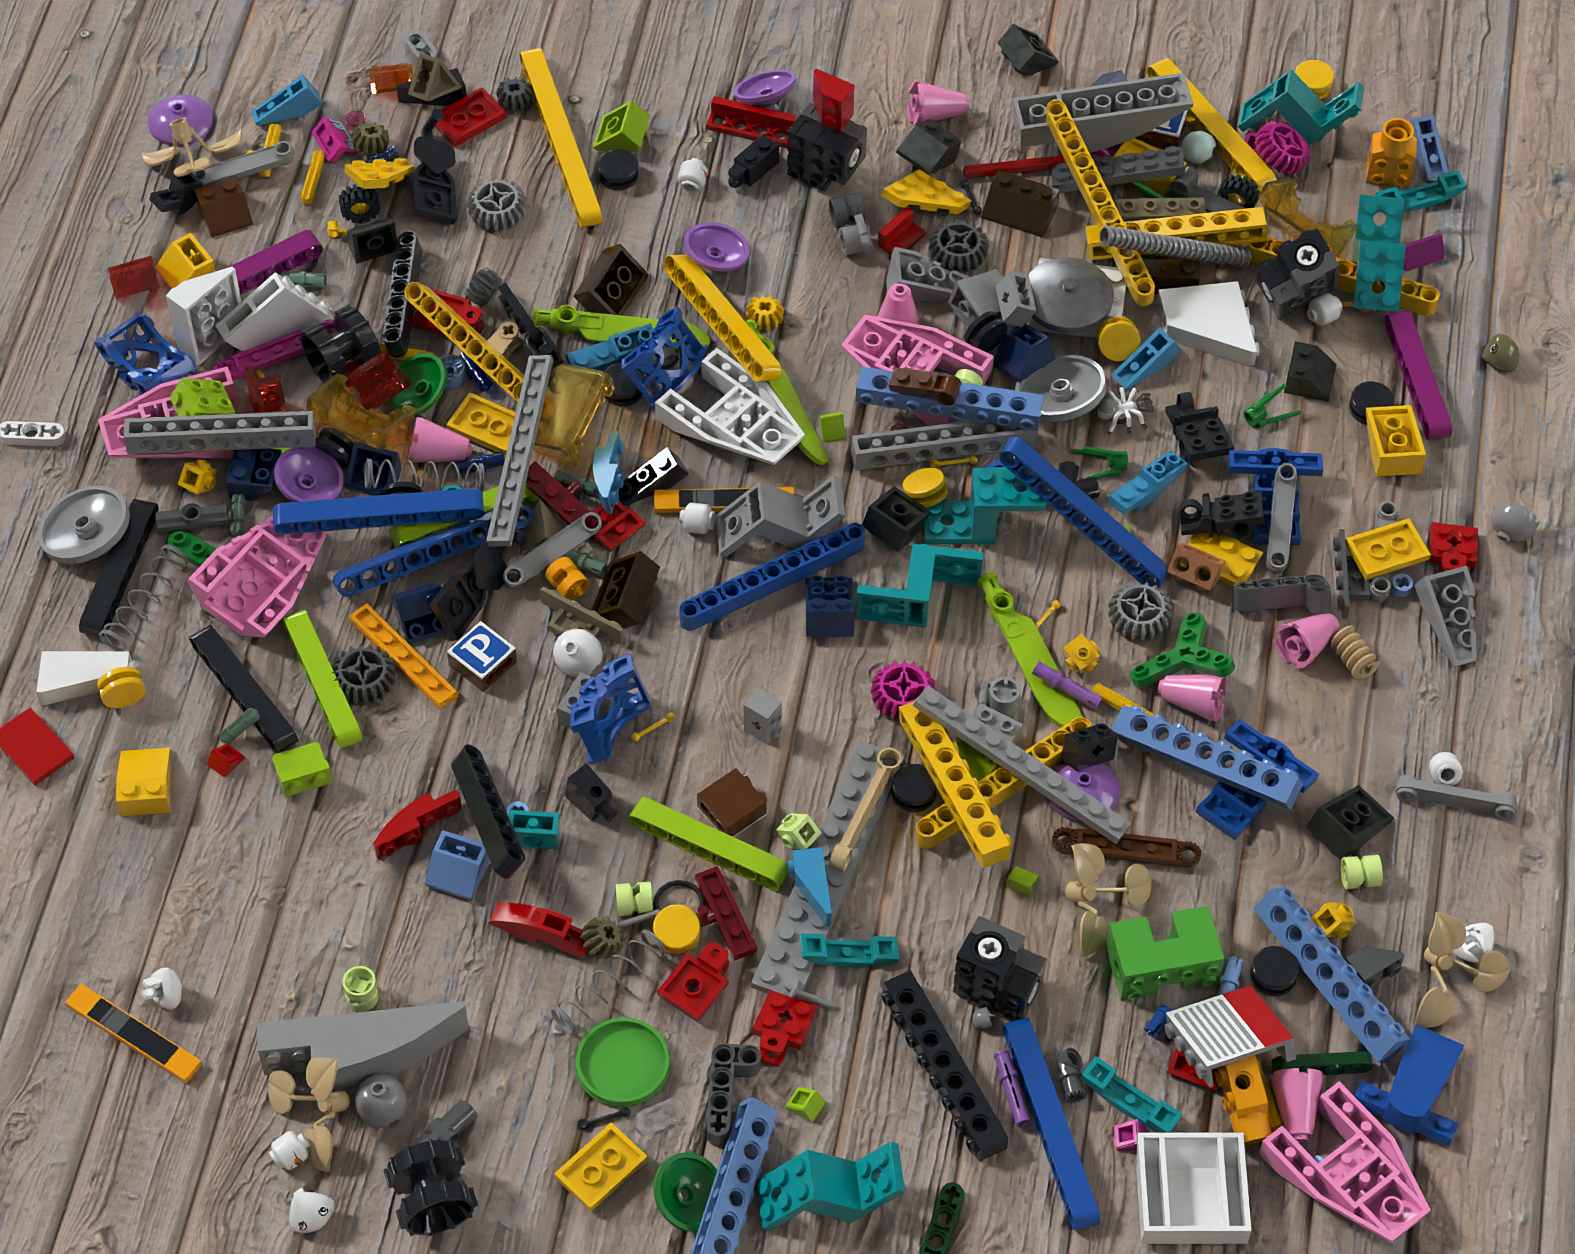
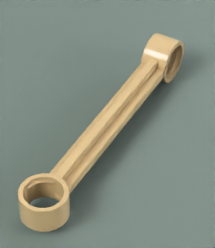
M884 748L878 753L877 771L840 844L838 843L834 848L829 867L842 872L847 869L853 849L889 777L894 776L901 768L902 756L898 750ZM892 758L897 761V764L886 766L881 763V760Z

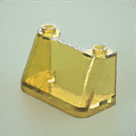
M1289 178L1265 183L1260 193V202L1274 223L1296 238H1299V235L1306 230L1312 231L1318 228L1334 257L1339 258L1343 255L1359 227L1351 220H1347L1342 225L1335 223L1332 226L1326 222L1316 223L1297 209L1302 199L1296 196L1295 188H1297L1298 184Z
M563 363L553 371V380L546 392L533 450L576 467L581 458L576 453L579 446L582 447L584 444L582 438L599 403H604V395L611 397L615 386L610 374Z
M340 373L334 375L307 397L306 410L313 411L315 421L338 430L342 434L375 449L404 446L412 439L416 408L406 404L401 408L400 412L394 409L390 416L356 401V391L353 389L350 391L345 384L347 377Z

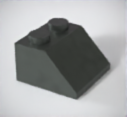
M1015 24L997 42L1002 49L1001 53L1003 56L1012 61L1013 69L1020 74L1023 72L1031 76L1059 63L1038 34Z
M928 119L917 124L898 147L896 153L926 174L931 175L955 163L962 141L956 138L953 133L940 127L935 121Z
M394 219L377 220L346 230L348 245L356 264L394 253L396 250L397 235Z
M1295 341L1286 379L1287 387L1284 389V393L1329 402L1337 364L1317 345Z
M893 486L868 507L862 526L872 535H875L899 552L912 541L930 516L931 511Z

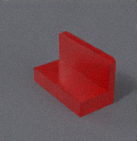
M909 207L903 209L878 232V247L892 255L895 247L909 250L925 236L926 231L913 223L914 211Z

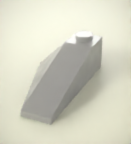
M895 247L892 252L886 279L887 293L892 285L900 283L910 288L914 302H948L956 282L968 278V276L955 270L950 272L940 267L941 263L937 261L931 263L921 258L922 254L916 251Z
M1467 566L1423 577L1414 586L1421 606L1453 667L1477 661L1476 633L1474 632L1475 610L1473 609L1475 590Z

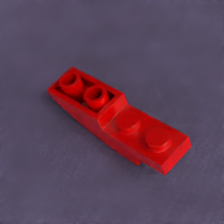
M453 790L433 800L430 793H427L398 812L385 825L373 843L377 859L390 856L404 846L415 844L422 838V828L431 827L437 821L445 817L454 816L458 811L462 810L461 798L457 790Z
M498 902L488 922L492 926L533 944L539 939L582 959L588 947H583L585 941L580 938L583 930L571 925L573 919L548 909L520 903Z

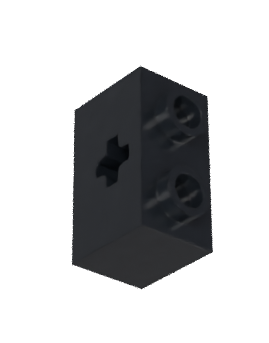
M1104 723L1067 733L1064 738L1061 759L1076 771L1114 760L1118 734Z

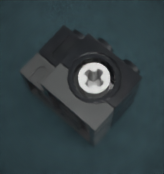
M810 102L788 130L787 175L822 191H826L832 181L845 186L866 157L867 127L849 120L841 132L828 128L821 124L815 105Z
M1318 228L1312 231H1304L1299 235V238L1292 242L1291 240L1285 241L1277 249L1278 254L1276 258L1272 260L1266 259L1257 267V284L1278 320L1307 305L1312 299L1338 288L1340 265Z
M978 915L956 956L953 992L964 1000L970 999L979 1003L983 1008L987 1007L988 1010L1001 1013L1008 1020L1023 1019L1026 1017L1034 998L1043 984L1047 958L1024 949V935Z

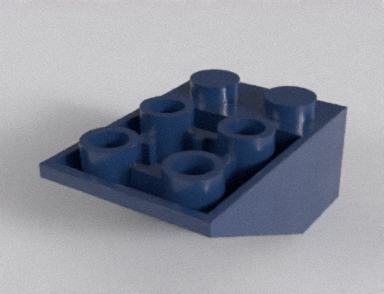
M822 576L805 577L806 637H854L853 578H847L846 576H836L834 578H824Z

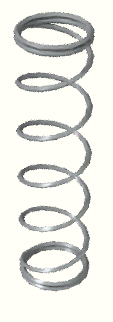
M371 458L366 460V488L370 489L372 485L374 489L377 487L385 462L390 464L393 480L396 482L393 466L388 459L384 460L381 464L376 483H374L372 460ZM408 460L402 467L398 482L401 481L404 468L406 464L409 462L412 465L415 481L418 485L415 467L410 460ZM429 461V462L426 464V466H425V468H424V470H423L422 476H421V480H420V484H419L420 487H421V485H422V481H423L424 474H425V471H426V469H427V466L431 463V464L434 466V469H435V472H436V477H437V482H438V488H439L440 491L443 489V485H444V481H445V478H446V474H447V471H448V469H449V467H450L451 464H453V465L456 467L457 474H458V478H459V484H460V487L462 488V482H461V477H460L459 469H458L457 465H456L454 462H451V463L447 466V468H446V470H445V473H444V476H443V480H442L441 486H440V480H439L438 471H437V468H436L435 464H434L432 461ZM472 463L466 473L462 489H465L469 471L475 465L477 467L476 489L483 492L485 483L484 464L479 463L477 465Z
M163 545L161 548L163 556L152 560L154 573H145L140 577L142 590H132L128 593V602L131 607L122 606L117 608L116 619L118 623H109L101 630L99 637L107 647L116 652H125L127 649L126 642L118 634L105 630L109 625L121 626L128 634L136 636V633L131 628L122 625L119 621L118 611L120 609H133L141 618L148 619L144 612L134 608L131 604V593L135 591L144 592L150 599L160 603V599L144 589L142 578L145 575H155L164 584L172 586L171 581L156 573L154 569L155 560L164 558L176 568L184 570V567L188 564V559L178 548L172 545ZM167 548L179 554L185 561V564L170 558L164 549ZM106 634L116 638L124 648L114 646Z
M644 929L641 932L643 942L631 940L628 943L630 959L621 955L611 957L610 964L614 976L603 970H596L594 972L593 982L596 990L585 985L576 987L575 993L579 1006L573 1002L561 1000L558 1003V1007L554 1006L551 1009L553 1018L564 1031L573 1034L576 1031V1026L569 1015L560 1008V1004L563 1002L575 1006L590 1019L578 998L577 992L580 987L593 991L608 1004V1001L602 996L595 981L596 973L603 972L611 976L625 989L624 984L618 979L613 968L612 961L615 957L627 960L635 966L640 974L643 973L631 955V943L637 942L646 946L658 959L665 954L663 944L652 932ZM645 934L653 939L661 953L649 943ZM563 1017H564L565 1020L568 1022V1024L570 1025L571 1029L566 1025V1023H565Z

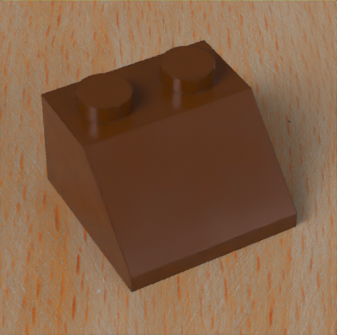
M237 176L194 189L199 211L211 238L253 225L244 192Z

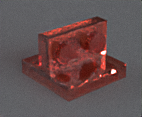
M152 256L106 269L116 299L160 287L154 270Z
M385 351L347 375L348 381L359 391L361 405L366 410L372 407L376 409L412 385L411 379Z
M253 365L244 367L248 393L254 413H271L286 409L280 375L276 374L256 379Z

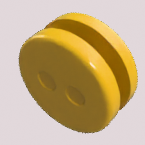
M1307 60L1296 67L1295 73L1319 99H1323L1330 94L1334 81V72L1328 64L1319 60Z
M1120 316L1109 318L1098 329L1097 343L1102 354L1109 360L1125 361L1140 347L1141 340L1138 329L1128 318Z
M936 468L917 470L908 475L902 484L904 493L926 508L940 503L948 494V486L945 482L944 474Z
M119 667L101 676L98 680L97 688L103 704L109 708H123L138 702L146 692L140 671L134 667Z
M678 904L670 905L663 908L655 917L653 932L663 944L665 952L681 955L691 951L697 945L701 934L700 922L696 913L689 907Z

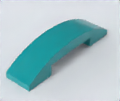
M1457 170L1438 175V181L1402 191H1398L1397 187L1376 192V196L1405 198L1403 212H1409L1444 202L1466 190L1467 185L1460 171Z
M800 933L799 935L802 958L821 965L870 967L891 964L900 960L896 937L872 936L870 941L829 940L825 939V934Z
M1095 1056L1081 1078L1103 1099L1130 1118L1138 1119L1146 1127L1157 1132L1171 1133L1183 1114L1163 1100H1160L1159 1103L1117 1076L1115 1068Z

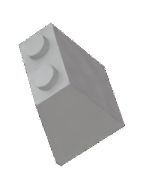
M997 269L956 282L948 303L966 329L977 317L988 311L996 312L1000 319H1002L996 286L1004 276L1000 275Z

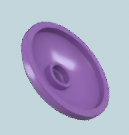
M772 70L753 75L740 82L734 88V97L742 103L754 106L774 105L793 89L797 82L796 75L789 70Z
M186 94L169 96L159 101L151 109L148 116V127L152 136L161 143L174 146L171 136L173 132L169 125L172 121L186 118L189 127H193L201 139L209 133L213 125V114L210 106L204 100ZM193 135L191 136L192 140L188 142V145L197 142L196 138ZM177 141L178 146H184V144H180L179 141Z
M714 222L700 223L691 227L684 237L683 245L685 252L696 264L705 269L716 272L732 271L742 267L748 260L750 248L747 240L741 233L727 225Z
M293 447L286 450L278 458L274 468V478L279 490L293 502L336 499L344 483L343 472L337 461L315 447Z
M1062 761L1052 769L1112 811L1117 805L1120 793L1119 782L1114 772L1104 763L1076 771ZM1047 798L1052 808L1059 815L1071 821L1084 823Z

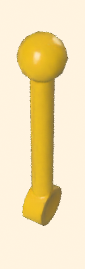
M972 455L965 459L930 461V467L938 468L939 466L962 463L976 464L978 458Z
M1054 600L1051 603L1049 610L1035 624L1037 629L1055 609L1060 608L1061 603L1058 600Z
M670 712L665 718L639 733H632L631 740L633 742L639 741L641 736L666 722H672L675 719V715Z

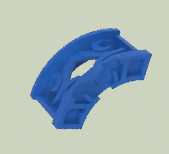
M678 305L659 317L658 323L652 331L654 337L649 343L644 341L633 352L622 359V370L631 378L653 409H655V402L668 390L672 389L677 393L701 367V361L707 357L709 347L707 344L702 345L683 321V312ZM670 337H672V340L676 339V341L673 343ZM663 345L668 348H679V369H660L664 362ZM654 354L657 357L656 361H652L651 357ZM634 370L646 374L642 381ZM653 377L656 378L652 381V388H657L659 383L662 385V389L655 395H652L646 387Z
M137 313L105 336L93 342L110 367L114 365L121 372L119 378L131 389L136 387L139 390V395L162 383L178 380L188 373L193 375L197 372L192 357L170 345L155 329L153 320L145 313ZM137 323L144 334L138 335L136 329H134V340H130L126 330ZM123 332L124 340L111 342L113 338ZM128 351H130L132 358L130 360H125L123 357H129ZM136 351L158 354V369L140 368L135 370L134 368L137 364Z
M630 653L602 667L603 672L596 678L590 677L580 689L579 699L572 705L570 714L571 729L573 733L579 732L588 750L587 759L590 765L612 758L613 743L620 730L632 718L651 708L649 694ZM633 678L635 682L629 683V679ZM634 688H638L639 692L635 694L627 692ZM613 698L609 712L600 721H597L599 708L604 699Z

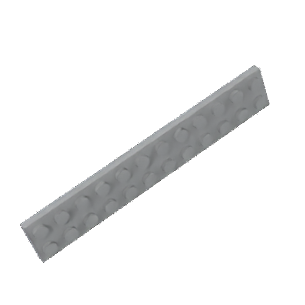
M859 740L819 829L821 834L811 847H822L832 911L831 925L826 926L797 886L794 885L752 979L751 988L765 993L773 990L789 996L793 984L797 983L798 989L805 990L816 963L802 958L799 935L800 933L825 934V939H827L892 791L893 776L889 777L853 849L847 869L842 872L829 867L830 858L836 845L840 844L877 771V756L884 748ZM901 755V756H902L901 767L903 766V763H904V761H905V756H904V755ZM885 758L881 760V763L886 766H894L897 764V761L892 758ZM798 995L794 996L795 999H801Z

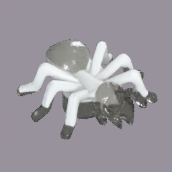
M1123 387L1117 389L1121 399H1118L1112 391L1104 395V400L1098 405L1097 415L1104 420L1111 419L1112 424L1108 434H1112L1116 424H1124L1125 422H1127V433H1132L1131 415L1129 412L1136 414L1139 417L1141 426L1144 429L1147 428L1143 414L1140 411L1154 412V406H1149L1153 403L1148 398L1150 393H1142L1136 399V402L1132 401L1134 396L1138 394L1136 388L1132 389L1128 401L1125 400Z

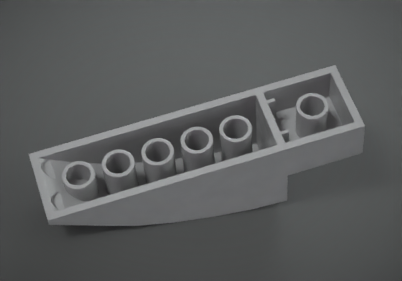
M1177 73L1013 98V120L1021 148L1055 143L1056 141L1046 122V107L1052 100H1061L1066 105L1089 153L1123 143L1153 130L1192 108L1193 101L1185 74Z
M465 1001L257 1023L258 1053L264 1074H271L278 1070L303 1073L306 1072L307 1065L313 1058H337L339 1062L332 1092L347 1091L358 1088L360 1083L370 1076L376 1074L392 1076L420 1063L469 1030Z

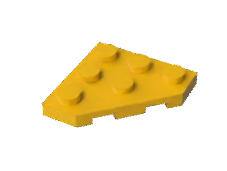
M396 158L394 162L376 159L373 160V163L356 160L352 161V164H345V174L363 189L386 188L389 186V181L397 183L404 179L405 174L406 176H412L414 172V165L405 158Z
M920 169L885 187L881 194L883 198L898 207L907 208L908 204L919 205L920 210L937 212L938 208L949 209L948 212L951 214H959L968 209L972 201L965 197L963 193L953 190L946 183L938 181Z

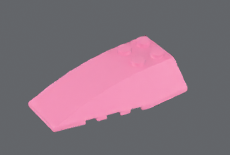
M273 516L266 519V522L259 526H254L241 537L239 535L232 539L231 543L226 546L222 545L217 548L189 577L188 583L201 607L240 636L265 638L293 607L328 532L278 534L273 530Z

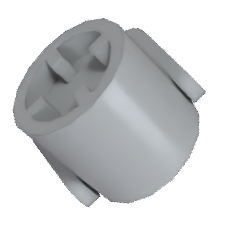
M858 214L854 216L856 225L840 227L839 230L841 247L845 256L864 252L866 255L873 253L869 226L865 223L863 215Z
M999 677L993 682L986 681L979 693V704L989 705V708L1012 717L1018 712L1020 707V685L1010 677Z

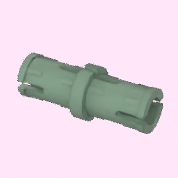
M301 271L300 273L281 272L280 274L282 277L287 276L294 285L299 284L304 289L307 287L326 288L327 285L326 273L312 274Z
M573 549L562 556L569 557L578 570L583 571L584 569L599 577H603L607 570L605 569L607 568V563L590 557V554L586 552L581 553Z

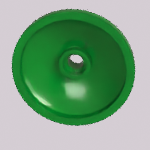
M431 353L416 354L405 360L396 369L389 382L387 396L392 409L400 415L410 417L422 414L432 408L442 396L447 382V369L443 361Z
M690 1152L675 1154L660 1165L654 1178L653 1193L660 1213L672 1226L682 1231L698 1232L717 1173L716 1167L703 1156ZM679 1193L682 1194L683 1200L680 1198Z

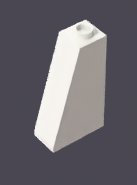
M42 651L36 691L40 705H48L98 693L97 683L101 676L119 667L136 668V663L131 660L129 652Z

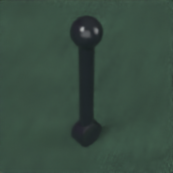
M962 180L960 187L965 189L968 198L972 200L973 213L978 215L981 213V208L977 206L969 190V182Z
M623 1107L621 1111L591 1120L580 1119L577 1125L580 1130H586L589 1125L620 1116L628 1117L631 1112L629 1108Z

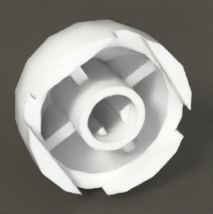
M583 629L565 631L557 638L553 648V657L556 665L562 672L571 677H578L580 672L590 675L593 672L592 670L597 665L599 666L603 653L598 639Z

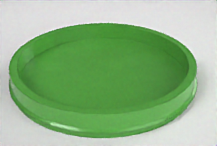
M614 1018L593 1027L582 1039L575 1060L576 1075L582 1088L595 1100L614 1107L635 1106L652 1098L664 1086L671 1067L669 1050L660 1033L649 1024L633 1018Z

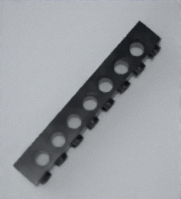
M909 970L883 982L881 998L885 1006L891 1007L898 1028L902 1027L906 1033L905 1039L911 1049L914 1048L918 1054L917 1060L920 1067L928 1071L931 1086L935 1091L938 1090L940 1092L945 1110L947 1112L951 1111L954 1116V1125L959 1133L963 1132L966 1137V1145L972 1155L975 1154L978 1160L982 1161L1006 1150L1009 1140L1008 1135L912 971ZM908 1001L911 1005L906 1006L901 1004V1002ZM914 1022H921V1023H923L924 1025H922V1026H915L913 1023H914ZM931 1042L934 1043L936 1046L928 1047L925 1045V1043ZM944 1063L948 1065V1067L940 1068L937 1066V1064ZM956 1084L960 1086V1088L952 1089L949 1087V1085ZM964 1105L971 1106L973 1109L964 1110L961 1107ZM982 1127L985 1129V1131L978 1132L973 1128Z

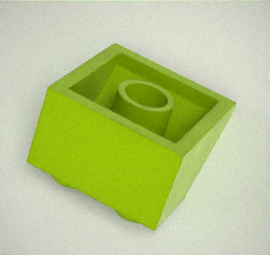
M633 100L603 115L593 148L605 152L613 149H624L629 152L639 150L643 144V137L648 128L647 124L650 115Z

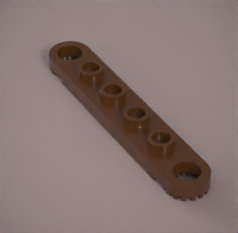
M1061 827L1054 831L1052 837L1053 847L1061 853L1074 854L1072 845L1087 843L1097 846L1102 851L1104 858L1190 868L1196 866L1200 862L1202 854L1199 845L1197 846L1192 841L1183 842L1177 839L1124 834L1119 842L1115 844L1096 830ZM1067 836L1071 839V843L1064 845V843H1059L1058 838ZM1190 850L1195 854V857L1193 859H1186V857H1183L1182 852Z

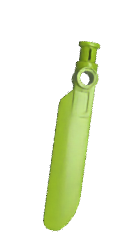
M563 305L558 309L553 308L552 311L538 310L537 307H534L532 321L535 326H550L551 329H557L563 335H570L578 331L587 340L595 342L607 341L612 335L650 323L654 329L659 320L576 311L574 307L569 305ZM686 323L702 345L707 344L709 347L710 337L697 326ZM670 337V340L674 343L676 339L672 340V337Z
M745 321L772 353L774 345L769 339L759 334L756 321ZM781 368V376L777 381L765 382L771 387L805 434V438L797 444L801 451L816 464L825 465L829 460L786 372Z
M994 572L983 574L978 578L977 584L983 588L986 594L985 600L990 608V617L997 622L1042 711L1052 722L1060 727L1077 717H1083L1073 697L1056 687L1054 689L1049 687V683L1031 674L1039 660L1057 672L1058 668L1035 623L1031 618L1015 611L1013 597L1004 588L1000 587L997 581V574Z

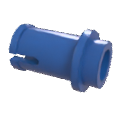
M1166 1005L1157 1007L1155 1015L1144 1027L1145 1032L1150 1030L1148 1035L1158 1038L1165 1024H1167L1166 1013L1173 1010Z

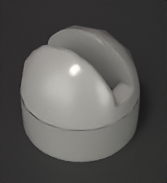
M987 1007L980 1008L974 1012L972 1020L976 1027L980 1029L992 1027Z

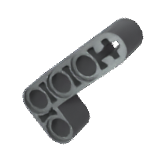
M1184 166L1185 175L1176 176L1170 184L1168 198L1202 197L1204 198L1206 213L1247 209L1198 187V174L1188 166Z
M1321 575L1249 580L1234 584V609L1238 611L1307 606L1309 611L1315 614H1325L1331 611V587L1325 577Z
M719 1044L712 1051L707 1112V1140L715 1147L726 1145L731 1130L734 1077H754L760 1072L761 1053L753 1045ZM728 1058L729 1061L720 1062L718 1059ZM753 1059L755 1062L748 1064L744 1060ZM719 1081L727 1082V1084L723 1086H720L716 1083ZM719 1104L726 1106L724 1109L715 1108ZM717 1123H721V1132H716Z

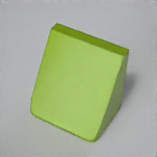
M843 412L820 416V432L824 442L845 438Z
M1016 866L1007 878L1006 887L1029 897L1039 875Z
M797 1087L785 1107L800 1117L813 1122L823 1108L825 1101L818 1091Z

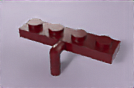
M536 461L529 466L525 486L567 525L572 524L583 515L591 512L577 500L581 494V483L579 481L573 482L565 489ZM587 518L585 520V525L589 529H594L598 526L594 518Z
M716 866L695 874V880L711 912L708 914L707 907L704 905H700L697 908L700 926L704 927L716 922L734 961L756 953L757 946L719 867Z

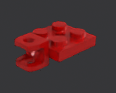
M431 289L471 327L477 326L475 330L479 334L482 332L485 326L484 321L480 319L482 310L472 306L470 299ZM436 303L431 307V312L435 311ZM417 310L412 320V327L446 336ZM451 317L447 320V327L451 324Z
M1431 522L1429 536V552L1431 555L1428 562L1440 563L1439 573L1464 566L1476 568L1478 528Z
M711 942L697 956L698 960L687 953L657 990V995L699 1022L729 985L728 979L723 977L729 968L728 950L715 942ZM695 983L698 984L697 992H689L687 985L693 986Z
M769 990L752 1029L753 1035L761 1037L759 1051L762 1063L778 1067L782 1064L787 1054L788 1046L801 1050L817 1013V1004L802 999L790 998L787 995ZM787 1016L791 1020H787L786 1023L781 1022V1017ZM770 1052L775 1054L776 1057L769 1058L767 1054Z

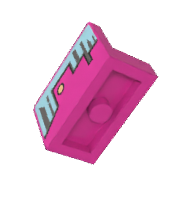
M323 117L311 132L321 150L325 152L329 162L336 163L345 151L353 154L358 153L357 149L353 147L352 138L342 122Z

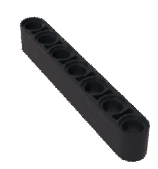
M413 231L401 233L396 243L382 334L388 354L393 358L404 356L409 347L414 306L406 299L404 291L409 283H418L422 259V248L416 233Z
M139 499L132 500L129 506V524L121 539L111 548L80 618V633L99 637V633L103 630L104 626L112 623L116 610L121 603L156 522V512L159 511L157 503Z
M211 625L189 637L194 650L243 712L249 708L258 711L260 718L253 725L276 754L299 741L292 726Z
M466 744L451 763V767L494 871L502 878L510 879L525 861V855L482 753L476 747Z

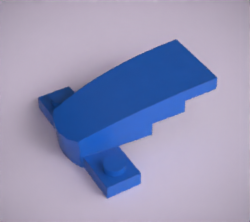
M1268 448L1259 451L1229 450V473L1255 474L1253 492L1261 491L1264 524L1252 526L1253 543L1268 544L1274 479L1277 468L1284 463H1290L1295 466L1297 476L1322 477V454L1293 453L1292 451L1278 448ZM1281 473L1284 478H1291L1289 473ZM1297 481L1290 545H1300L1301 541Z
M1241 719L1225 734L1224 739L1239 750L1254 755V759L1261 762L1263 759H1266L1276 764V768L1284 771L1287 768L1298 773V777L1303 783L1300 790L1303 794L1318 779L1319 773L1294 757L1291 750L1282 742L1262 735ZM1249 770L1246 773V777H1253L1257 770ZM1271 779L1268 786L1273 787L1277 785L1279 779ZM1219 781L1213 787L1212 793L1197 806L1196 813L1236 840L1261 812L1268 801Z
M1416 1024L1394 1077L1390 1093L1361 1081L1354 1097L1368 1111L1382 1116L1391 1125L1408 1132L1420 1133L1449 1146L1459 1123L1436 1114L1431 1110L1440 1098L1464 1045Z

